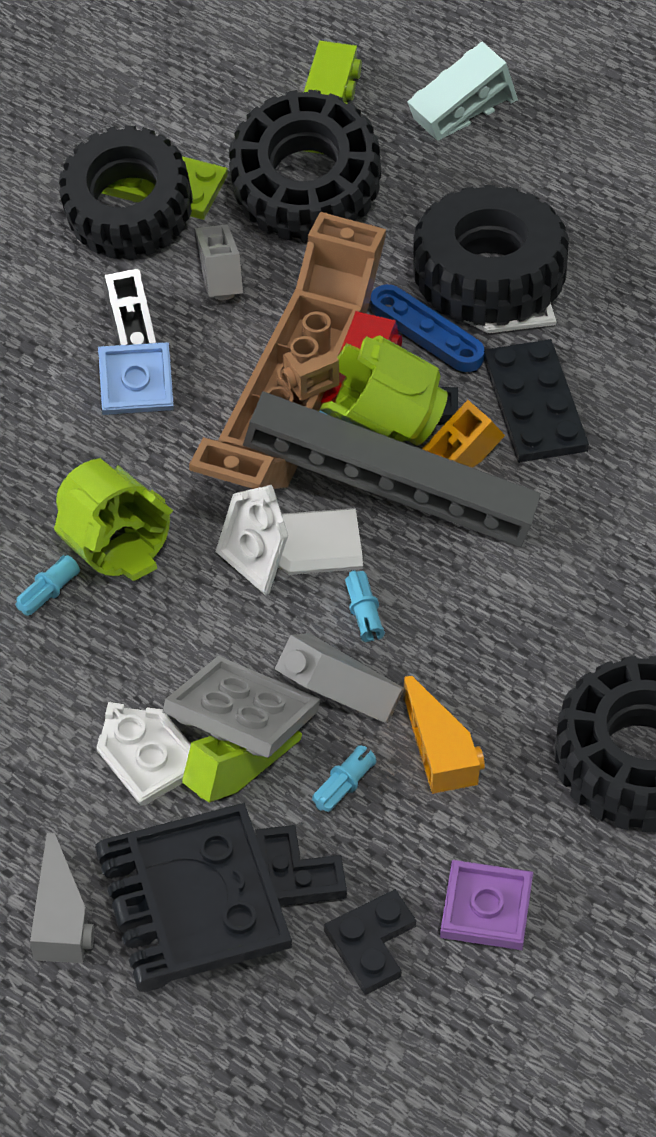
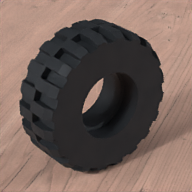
M297 90L286 92V95L278 98L275 95L265 100L264 105L260 108L256 106L246 115L247 121H242L234 132L235 139L230 143L229 169L234 196L237 203L242 206L244 215L252 222L257 221L258 228L268 234H271L272 231L276 232L279 238L291 241L292 237L301 238L302 242H308V234L320 212L356 221L358 217H364L371 209V201L377 198L380 189V146L370 120L365 116L361 117V110L350 102L346 104L343 102V98L331 93L329 95L321 94L319 90H308V92L299 93ZM299 151L321 152L336 162L328 173L310 181L291 180L280 175L275 170L284 158Z
M484 185L481 188H473V186L463 188L460 192L455 194L451 192L443 196L438 203L434 202L419 219L413 237L414 280L419 286L421 294L428 302L432 301L435 309L443 314L445 312L448 313L455 320L461 322L465 320L473 322L474 325L485 326V323L507 325L510 321L514 320L521 322L529 319L532 314H539L550 305V302H553L561 293L562 285L565 283L567 275L569 237L566 233L565 224L559 215H556L554 209L548 203L539 201L537 196L529 192L525 194L519 192L517 188H498L495 185ZM480 253H498V254H502V255H505V256H500V257H485V256H479V255H476V254H480Z
M636 656L623 657L619 662L613 663L609 661L596 667V671L593 674L591 672L586 673L576 682V687L568 691L563 700L562 711L559 712L554 757L555 762L559 765L558 775L562 784L565 787L571 786L570 796L578 805L583 806L586 804L590 808L592 816L601 821L605 818L614 821L615 827L628 830L629 826L642 828V832H656V760L641 759L629 755L621 750L610 737L615 732L631 726H647L656 729V656H649L648 659H637Z

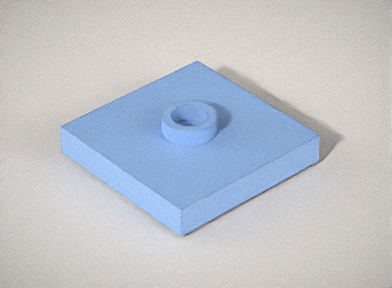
M169 342L98 347L102 415L174 410Z

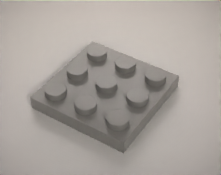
M217 656L165 699L162 713L176 718L178 722L184 725H193L207 731L216 739L230 741L244 747L251 754L269 758L318 712L321 699Z

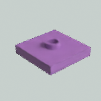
M452 860L440 938L522 950L533 872Z

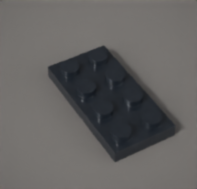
M552 339L484 349V362L518 463L588 452L589 442Z

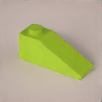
M297 731L269 758L251 754L244 747L230 741L216 739L212 735L191 742L182 783L207 802L235 794L301 740L302 733Z

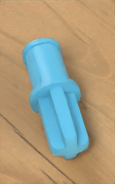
M62 555L45 573H38L35 576V582L17 597L15 604L17 609L26 616L32 615L49 598L54 599L58 597L60 589L74 576L79 574L80 568L77 562L69 555Z
M351 571L349 576L346 577L345 582L352 602L349 609L351 614L356 616L361 640L364 642L374 641L372 631L376 632L379 640L384 636L385 631L377 611L379 607L378 599L372 595L367 574L364 571Z
M357 746L341 766L338 765L332 768L330 771L331 776L313 794L312 800L316 804L317 809L320 811H331L348 792H354L358 788V781L377 762L371 750L363 758L362 755L367 750V747Z

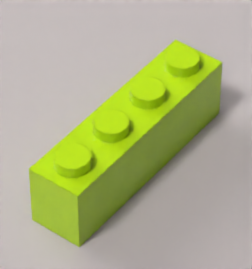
M319 40L304 92L319 90L321 94L329 95L331 93L343 98V102L348 104L347 100L353 101L356 82L353 79L360 78L362 60L357 59V46ZM309 150L306 151V152H313V153L323 154V153L317 152V151H309Z

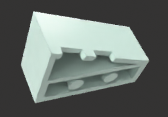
M481 42L473 49L467 51L451 67L442 71L425 88L417 91L407 102L414 120L438 141L470 125V118L482 112L487 116L495 112L494 106L506 100L509 103H513L518 98L507 63L486 44Z

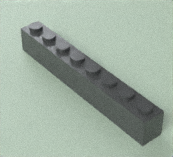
M262 391L252 415L243 446L276 458L285 459L289 463L522 547L532 525L541 493L264 391Z

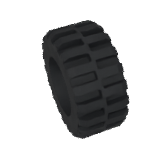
M125 125V129L118 130L116 126L106 128L107 132L99 135L96 132L88 137L89 141L85 144L80 142L73 149L75 155H69L63 164L64 170L60 173L59 178L61 188L59 193L71 231L75 232L76 238L82 244L86 245L88 243L91 251L100 254L102 250H105L107 257L118 259L119 254H125L126 259L137 258V254L145 253L148 256L156 253L155 248L159 246L165 248L173 242L171 236L173 234L175 236L180 235L185 228L184 221L186 222L190 218L193 195L186 164L177 146L171 145L170 139L162 134L156 137L154 130L143 127L141 131L137 130L136 126ZM141 178L155 184L152 192L144 200L131 206L111 207L98 201L100 194L105 188L121 179Z

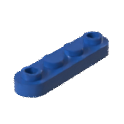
M381 285L372 291L370 308L375 316L396 320L399 332L459 371L471 372L482 366L484 346L478 339L397 286Z

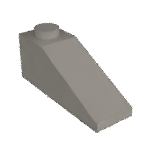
M228 224L195 228L203 278L208 296L218 300H227L235 297V294L243 293L240 254Z
M310 633L290 635L275 667V670L305 688L384 723L390 720L405 689Z
M47 833L30 938L33 960L83 963L85 949L93 948L94 924H88L86 907L55 833Z

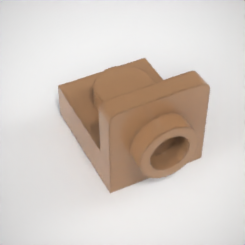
M332 351L319 357L311 358L302 364L298 363L291 352L283 354L284 369L280 371L282 381L288 390L293 389L301 401L339 385V360Z

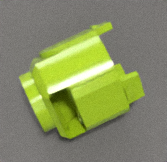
M380 335L373 339L366 336L362 342L361 349L346 343L337 357L339 360V372L346 377L340 387L335 403L332 401L323 403L320 410L329 416L350 422L400 442L408 441L416 446L422 444L438 424L447 402V391L438 387L441 377L438 367Z
M101 458L87 461L72 470L61 483L56 497L58 514L54 530L57 535L93 569L104 575L120 576L124 574L132 581H136L158 569L153 558L162 548L167 538L170 527V514L173 512L165 503V499L154 490L150 491L119 465L114 469ZM126 527L124 528V534L110 541L111 536L116 530Z

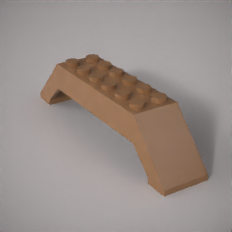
M323 212L319 213L308 234V243L296 289L219 439L211 440L203 437L189 464L190 471L252 489L272 485L273 489L288 487L298 465L243 446L250 420L262 391L320 411L324 392L301 401L293 389L288 390L284 385L280 373L281 369H284L283 354L291 352L299 364L331 351L338 357L355 311L367 314L386 237V229Z

